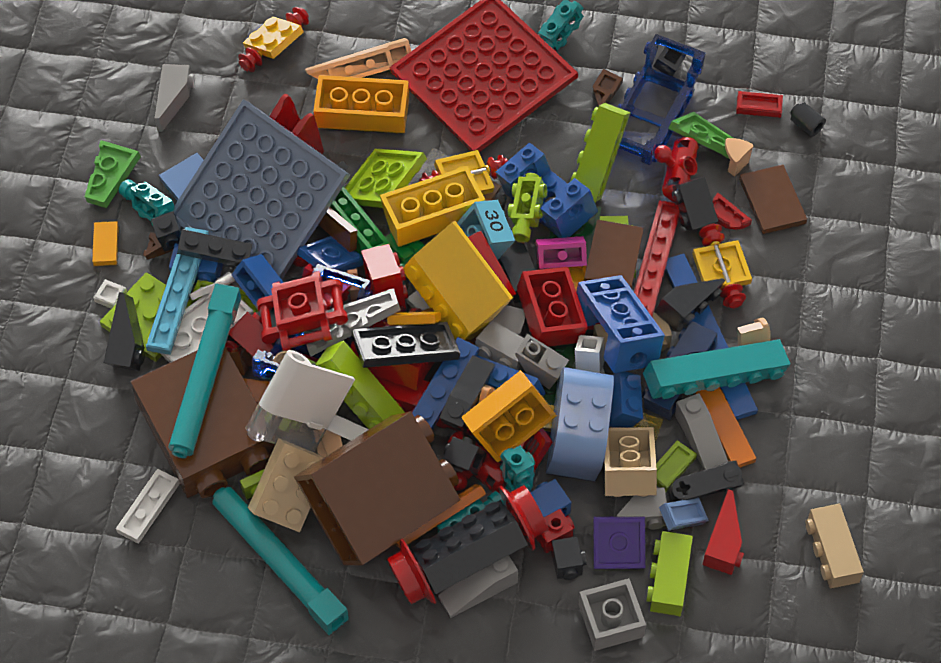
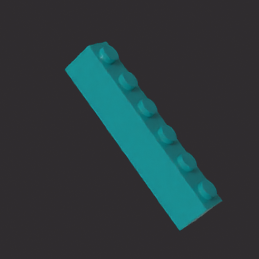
M780 339L653 360L650 361L643 375L653 399L660 397L668 399L677 394L691 395L700 390L713 391L719 387H735L740 383L746 382L754 384L768 378L776 380L784 375V372L791 364Z

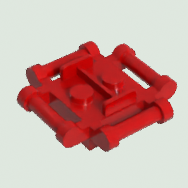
M320 271L313 272L311 276L285 283H280V281L272 283V295L257 300V310L261 313L263 327L261 332L262 342L271 344L280 338L283 351L292 350L294 347L320 340L325 342L333 340L330 325H344L348 322V314L344 310L341 295L343 290L341 280L331 279L323 282ZM330 292L332 294L334 311L328 313L324 294ZM272 307H274L277 325L275 327H272L270 315ZM321 327L319 331L289 338V335Z

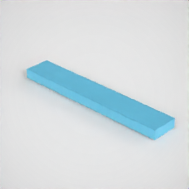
M185 227V230L209 235V231ZM176 254L146 344L147 351L171 355L189 300V294L191 293L202 259Z

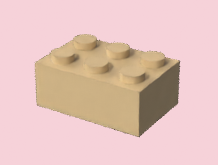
M654 427L609 428L604 458L605 496L638 495L645 497L657 495Z
M278 438L248 509L254 515L300 532L311 507L294 476L317 463L324 456Z

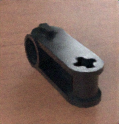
M737 460L711 469L680 477L672 483L668 493L670 499L676 502L726 492L728 489L733 490L745 484L742 478V471L738 466ZM679 485L681 489L686 488L687 491L684 494L682 492L677 493L676 489Z

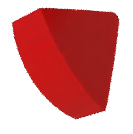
M284 94L269 117L323 154L324 150L315 116L309 113L303 119H300L293 100L288 94Z

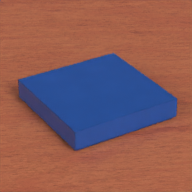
M331 236L298 248V256L329 278L363 265V259L359 253L347 251Z

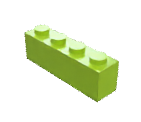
M607 103L599 105L592 113L591 120L594 122L592 128L586 132L584 138L586 146L584 151H581L578 156L577 164H579L577 172L573 173L570 180L571 182L576 178L590 189L595 202L602 199L631 113Z
M344 340L327 347L315 364V366L354 377L355 381L344 401L368 429H371L391 415L405 413L368 368H363L360 359Z

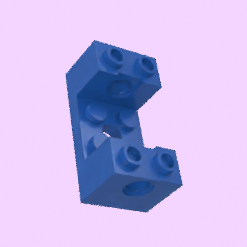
M530 142L496 171L504 193L513 201L515 197L512 195V186L514 183H518L519 177H525L527 173H535L542 178L544 184L547 185L548 191L546 198L543 199V206L540 208L543 217L539 219V222L559 238L570 237L598 212L590 189L576 178L567 184L551 171L545 154ZM555 197L554 199H550L548 202H545L547 198Z
M622 275L578 282L576 292L587 326L600 323L608 334L603 358L613 373L645 368L650 361L659 360L665 334Z

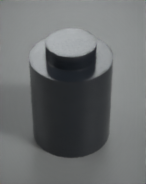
M805 102L796 104L790 112V120L811 137L817 135L826 123V119Z

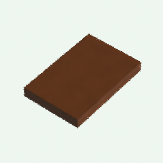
M784 165L740 175L739 180L762 234L807 223V217Z
M597 219L584 281L622 275L632 289L644 227Z

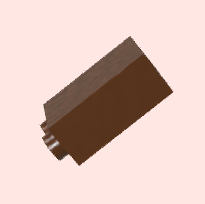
M226 347L222 354L194 452L186 458L174 456L168 446L197 350L131 381L136 403L173 473L179 479L180 486L187 498L198 493L202 498L212 497L218 489L226 488L228 484L226 479L245 471L246 475L251 476L264 470L276 445L275 435Z
M411 411L391 415L294 476L344 566L367 563L400 541V539L406 537L460 501L454 489L459 483L458 476L446 460H438L429 444L434 441L433 431L428 422L420 415L414 417Z

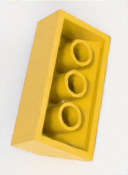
M468 166L380 195L389 229L398 247L440 233L453 221L458 222L474 202L485 201Z

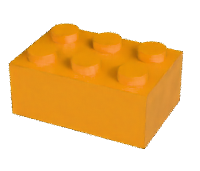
M520 370L464 414L462 419L485 449L499 462L502 460L500 455L505 450L520 446L557 415Z

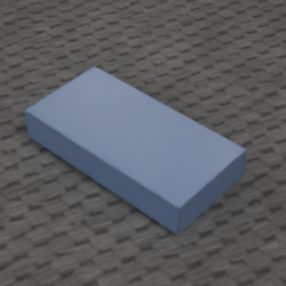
M699 498L664 503L659 507L668 531L702 525L709 521Z

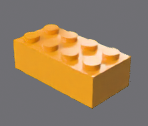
M319 75L313 111L318 128L405 133L409 105V81Z

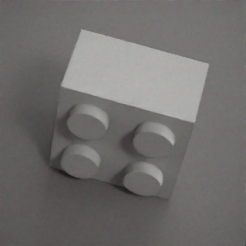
M629 578L579 593L578 605L594 651L644 637L646 623Z

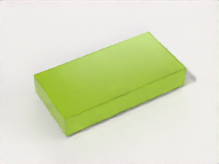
M677 440L656 463L657 486L665 488V492H667L672 483L694 462L697 454Z

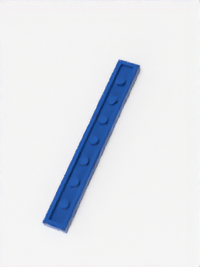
M685 254L668 259L665 273L673 289L679 285L697 283ZM709 305L701 314L696 312L694 314L695 318L692 321L717 333L718 344L714 350L728 348ZM740 383L735 387H720L737 420L757 414L758 409L745 383Z

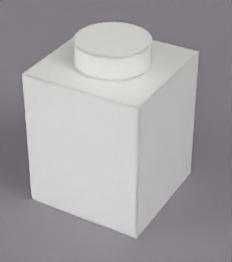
M580 335L575 348L576 369L601 373L605 360L603 358L604 337Z

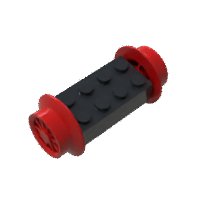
M525 485L511 492L499 486L498 490L503 502L499 500L498 502L489 503L483 510L465 516L457 524L441 529L438 534L429 539L420 540L416 546L410 549L404 539H400V552L388 557L387 561L411 605L423 598L428 599L433 604L437 603L428 583L435 594H438L527 545L532 551L535 550V538L547 532L548 526L537 503Z

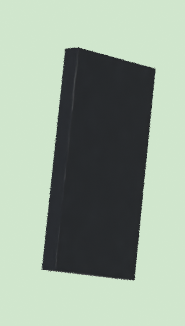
M447 322L352 329L351 337L363 368L460 359L459 348Z

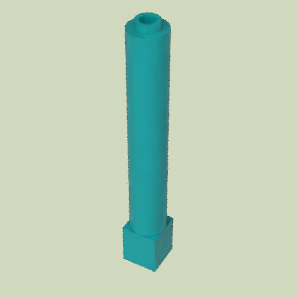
M215 283L208 306L206 324L168 446L176 457L186 458L194 452L231 324L234 325L241 302L240 289L238 287Z
M222 487L214 493L212 501L214 507L307 607L310 616L328 635L332 634L349 620L347 608L328 588L325 589L267 525L248 509V505L232 487Z

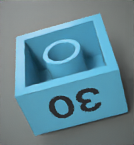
M498 200L474 202L457 222L467 237L482 231L497 260L515 241L513 232Z

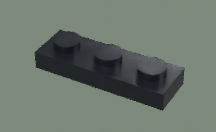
M182 229L177 254L238 266L243 259L250 258L252 244Z

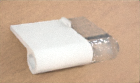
M288 350L245 427L248 432L247 435L254 441L260 442L263 440L274 444L280 438L314 452L355 381L354 377L312 365L302 354Z

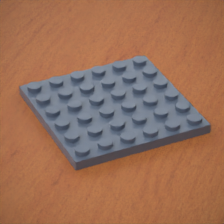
M243 99L175 204L174 214L183 228L189 227L209 231V235L252 244L250 257L262 254L278 276L283 279L298 256V248L306 244L350 177V174Z

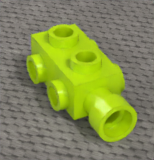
M527 173L525 177H519L518 183H514L512 186V195L515 198L514 203L508 206V216L515 225L512 232L517 242H528L531 235L530 227H538L539 219L543 217L540 208L543 206V199L546 198L548 190L542 178L535 173Z

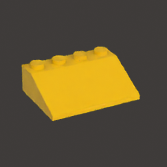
M456 221L450 223L403 267L405 275L428 306L433 308L434 312L441 311L440 322L448 323L455 340L459 337L468 341L478 336L513 299Z

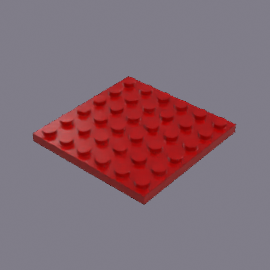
M480 0L390 67L391 73L398 80L409 81V91L470 152L476 150L481 152L578 78V72L501 0Z

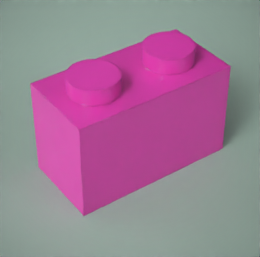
M583 236L536 240L539 269L587 266L586 241Z

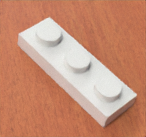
M157 469L116 527L117 533L139 544L179 486V479Z

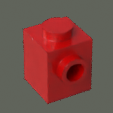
M561 509L544 517L548 531L536 537L545 553L551 551L553 540L573 537V529L575 528L573 521L568 515L565 516Z

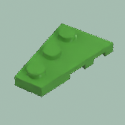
M692 112L671 121L668 129L685 137H691L699 144L729 158L725 149V140L733 137L706 119Z
M101 140L99 144L100 152L95 158L94 173L90 176L85 199L88 203L107 208L118 192L121 183L126 180L141 156L139 151Z

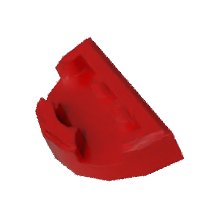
M717 193L715 195L713 205L719 225L733 230L744 229L751 225L752 220L721 194Z

